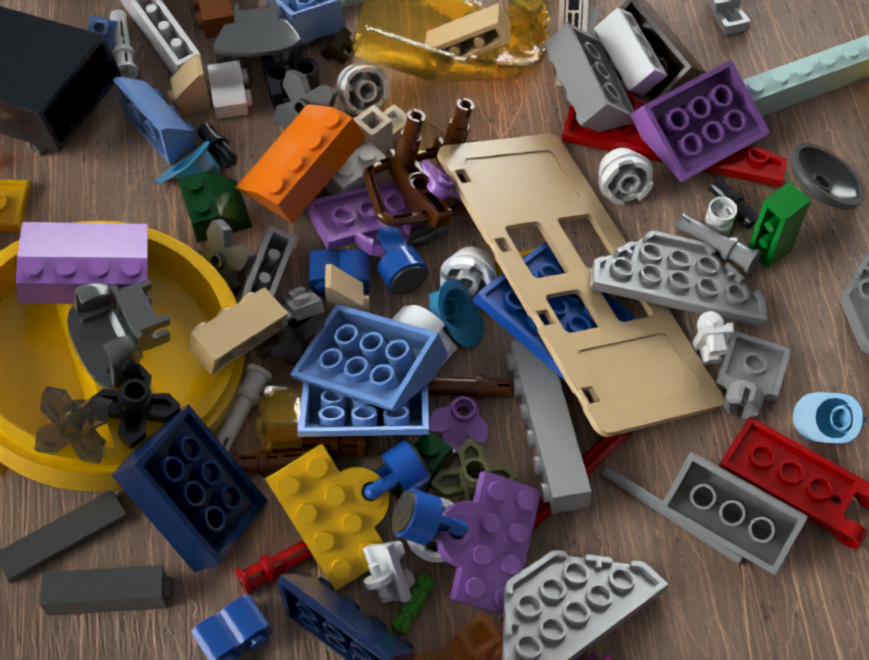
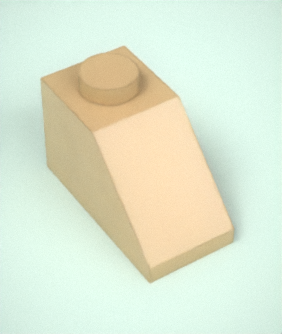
M195 54L170 78L173 89L167 91L170 104L177 106L180 116L211 110L199 54Z
M326 264L325 295L327 316H329L336 304L370 313V295H364L363 283L336 266Z

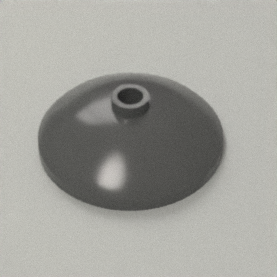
M801 143L792 151L791 165L793 172L801 187L810 197L839 209H854L863 202L865 191L860 179L834 153L811 143Z

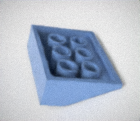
M336 304L292 370L290 376L293 379L395 412L435 378L448 353L439 334L436 332Z
M303 382L297 435L298 437L429 435L428 384L393 412Z

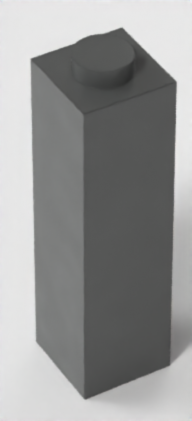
M163 565L42 572L40 606L47 616L167 608V597H172L173 581L171 576H167Z

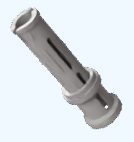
M685 212L681 215L682 218L678 219L675 226L677 230H681L698 241L709 243L717 252L721 253L724 261L730 260L744 268L745 273L749 274L758 263L762 253L759 249L753 250L740 243V239L737 237L728 238Z

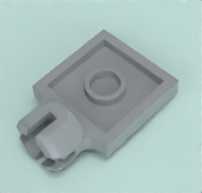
M734 331L728 343L729 351L724 356L716 384L722 385L727 390L723 402L726 412L735 417L738 406L743 407L740 420H748L749 416L752 418L758 416L763 401L776 403L791 348Z

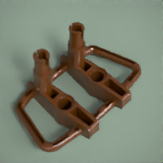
M462 98V102L460 99L457 100L454 115L449 121L444 140L441 137H436L433 147L419 150L422 139L420 134L426 116L418 109H413V113L409 110L404 129L400 133L396 152L393 148L387 149L386 158L364 169L363 179L375 215L380 222L388 226L426 222L436 229L443 225H450L451 219L454 216L469 213L463 202L449 206L446 200L433 195L427 188L429 177L423 172L418 162L436 158L439 166H441L437 154L442 146L478 142L466 141L470 129L469 121L475 107L471 100L467 98ZM388 170L404 200L405 206L413 212L396 215L388 213L375 175ZM458 174L460 181L462 183H467L464 176L462 174Z

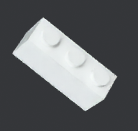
M617 7L594 27L599 36V42L611 57L609 60L613 68L623 78L621 83L628 92L645 95L668 76L632 13Z

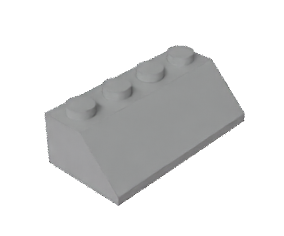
M568 22L565 23L544 42V45L549 53L547 54L549 61L557 70V79L565 87L567 92L566 98L577 113L576 120L584 128L588 127L597 132L633 124L634 122L629 114L635 110L598 38Z
M694 452L689 453L659 507L665 513L774 575L778 572L808 518L804 513Z

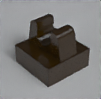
M344 26L320 54L327 61L333 58L339 63L344 64L349 57L343 50L352 54L357 49L356 45L349 38L352 33Z

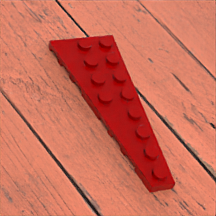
M626 92L635 111L647 104L637 100L633 94ZM570 105L561 141L606 151L629 148L643 155L648 160L662 162L642 139L634 123L597 132L588 127H582L576 120L577 113L574 107ZM746 146L703 171L781 188L784 181L787 159L760 147Z

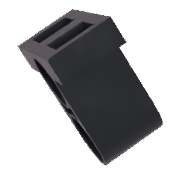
M272 55L261 56L263 73L274 112L277 105L284 103L283 98H288L282 86L287 71L296 70L306 75L310 90L320 86L318 63L315 59L300 57L274 63Z

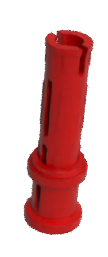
M302 540L271 557L263 555L253 565L243 570L240 568L234 570L245 595H252L253 590L268 582L272 584L277 582L280 574L312 558V553L310 550H307L290 560L288 559L291 555L307 548L305 542ZM280 561L282 562V564H280L279 566L275 567L274 564H276V563H278V562H280ZM259 572H262L261 575H259L258 577H256V578L250 580V577H251V576H253V575H255V574H257V573H259Z

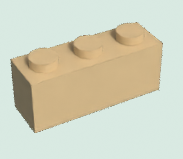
M497 3L427 31L424 51L438 71L509 44L511 23L501 5Z
M265 287L256 293L249 292L235 306L231 308L225 307L219 311L211 321L207 323L201 322L196 325L190 332L188 350L212 376L283 330L288 312Z

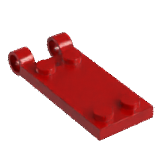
M749 416L721 460L719 467L808 516L807 519L836 535L837 540L844 546L851 549L860 548L867 535V531L859 523L843 517V514L853 497L857 498L861 506L869 510V482ZM832 498H834V499H836V500H839L840 503H839V504L833 503V502H832Z

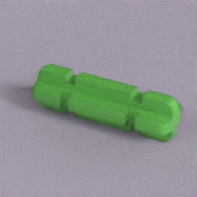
M425 573L419 575L415 582V587H412L410 590L412 598L401 605L399 609L400 614H396L391 622L392 630L400 635L408 633L412 626L411 621H415L428 599L427 594L430 595L435 587L436 580Z

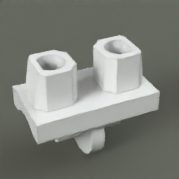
M712 311L704 312L697 321L698 333L692 342V347L695 351H701L704 365L720 364L723 360L722 355L727 354L729 351L728 340L734 332L733 323L724 325V321L718 313Z
M388 541L383 544H369L363 548L371 573L363 581L365 588L368 590L376 589L382 603L391 601L406 603L412 598L409 589L415 584V579L411 571L401 567L399 560L405 554L402 542Z

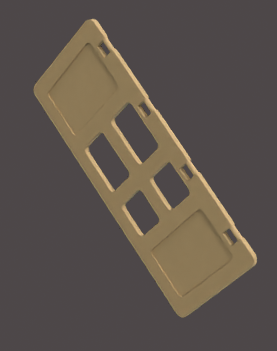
M541 134L444 145L440 148L437 154L440 164L447 176H450L456 187L455 190L485 242L491 247L496 256V261L526 313L535 323L538 334L573 394H576L583 406L582 410L596 433L603 437H611L714 411L721 407L724 402L722 392L667 306L640 301L649 317L621 322L615 316L600 291L590 289L591 269L584 265L559 222L583 218L589 220L610 254H613L617 248L627 243L559 137L553 134ZM462 174L467 183H462L457 175ZM530 226L537 227L565 273L541 278L534 277L506 230ZM502 242L507 252H502L497 243ZM570 294L578 295L598 327L572 333L565 331L547 299ZM544 314L550 325L545 326L539 315ZM589 390L595 403H589L583 391Z

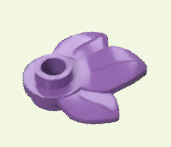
M423 160L421 162V169L429 177L428 190L442 200H445L447 196H454L461 200L455 190L456 187L450 176H447L442 165L437 168L428 160Z
M458 397L450 403L449 407L435 409L429 417V430L432 433L442 434V440L453 447L452 454H456L468 438L473 439L478 444H484L487 439V423L479 416V408L476 402L469 397ZM460 410H466L469 414L467 416H461L458 414V412Z

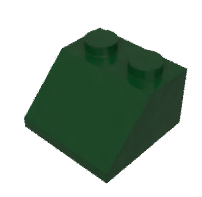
M207 171L178 178L183 201L197 243L208 240L206 232L212 220L223 219L232 229V233L252 228L241 192L235 188L238 185L237 180Z

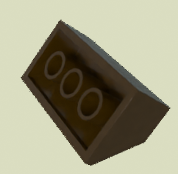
M626 0L620 8L632 13L668 75L645 94L650 102L706 73L647 1Z

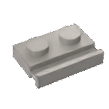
M297 287L288 291L287 296L281 297L283 302H280V305L288 312L284 326L288 325L287 320L292 318L300 321L325 311L322 300L310 288Z

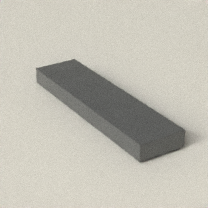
M108 491L1 549L0 566L11 584L125 521L128 517L115 493Z

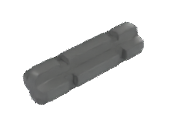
M427 224L412 230L408 246L416 248L435 240L434 237L436 236L440 238L449 233L448 224L436 229Z

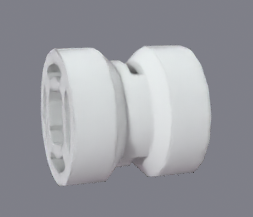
M726 197L714 198L709 204L704 224L723 235H727L732 229L737 213V205Z

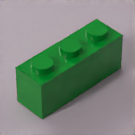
M790 182L764 200L748 245L749 248L753 250L759 249L762 252L759 261L767 269L792 251L811 203L806 194Z

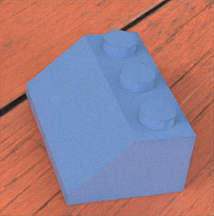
M123 77L113 79L123 115L169 165L197 148L195 128L189 121L184 122L181 119L176 107L172 104L169 106L157 88L153 89L143 80Z

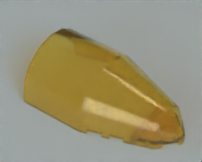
M364 0L354 34L351 54L353 57L430 82L516 80L542 63L546 50L541 49L540 51L531 41L533 35L526 28L509 19L511 23L509 44L480 55L469 54L468 58L454 57L453 52H446L425 45L426 33L431 29L482 10L483 4L475 0L472 4L467 0Z

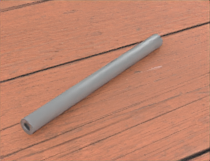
M607 466L604 470L602 477L736 564H739L743 559L741 555L660 510L659 507L663 500L612 467Z

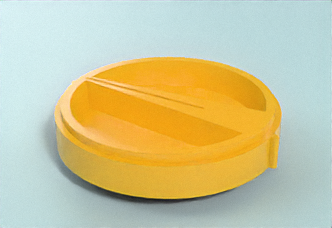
M101 220V221H81V222H73V223H122V224H130V223H124V222L102 221V220ZM147 228V279H150L152 283V290L147 291V294L152 299V309L156 316L160 317L168 314L170 317V325L158 329L154 333L168 329L170 342L143 351V358L140 359V364L152 375L150 387L152 393H169L180 404V409L189 404L216 437L236 400L238 388L241 386L245 354L211 376L188 350L190 332L196 325L201 322L207 323L211 321L223 308H231L237 302L225 280L203 256L179 240L157 230ZM18 240L0 251V462L27 478L57 488L92 492L121 490L123 488L112 477V474L143 442L135 448L129 449L118 438L120 419H100L90 409L89 399L105 388L98 385L87 373L70 339L67 318L69 310L74 304L18 303L16 289L17 255L20 241ZM124 382L120 384L115 389V391H119L120 387L124 384ZM146 420V439L165 423Z

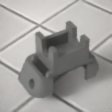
M276 0L271 1V8L240 10L239 3H235L234 23L224 25L213 44L216 64L237 61L239 57H257L280 53L282 61L303 57L301 38L291 23L285 19L278 20Z
M150 279L121 289L118 288L117 284L110 285L109 288L108 284L87 283L73 290L74 306L69 310L67 318L69 336L87 373L98 385L105 389L115 390L124 382V373L135 365L140 364V359L143 358V351L170 342L168 329L154 333V331L170 325V317L168 314L157 317L153 311L152 299L149 294L145 295L144 293L152 290ZM111 295L114 296L116 305H110Z

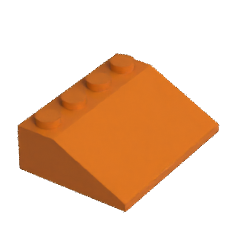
M307 104L235 188L293 224L366 137L353 117L334 107Z

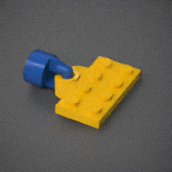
M403 440L381 454L384 465L375 471L362 466H349L339 471L323 444H319L265 479L335 591L369 570L363 548L369 544H383L374 527L384 519L388 510L389 491L398 486L404 493L410 488L419 489L431 481V473L410 441L406 442Z

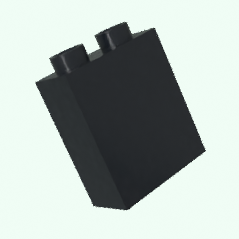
M0 6V133L60 152L114 85L113 79L120 77L122 74L102 34Z

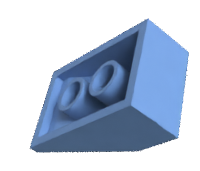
M276 0L278 20L285 19L291 23L301 38V45H309L315 39L321 37H333L345 26L340 0Z

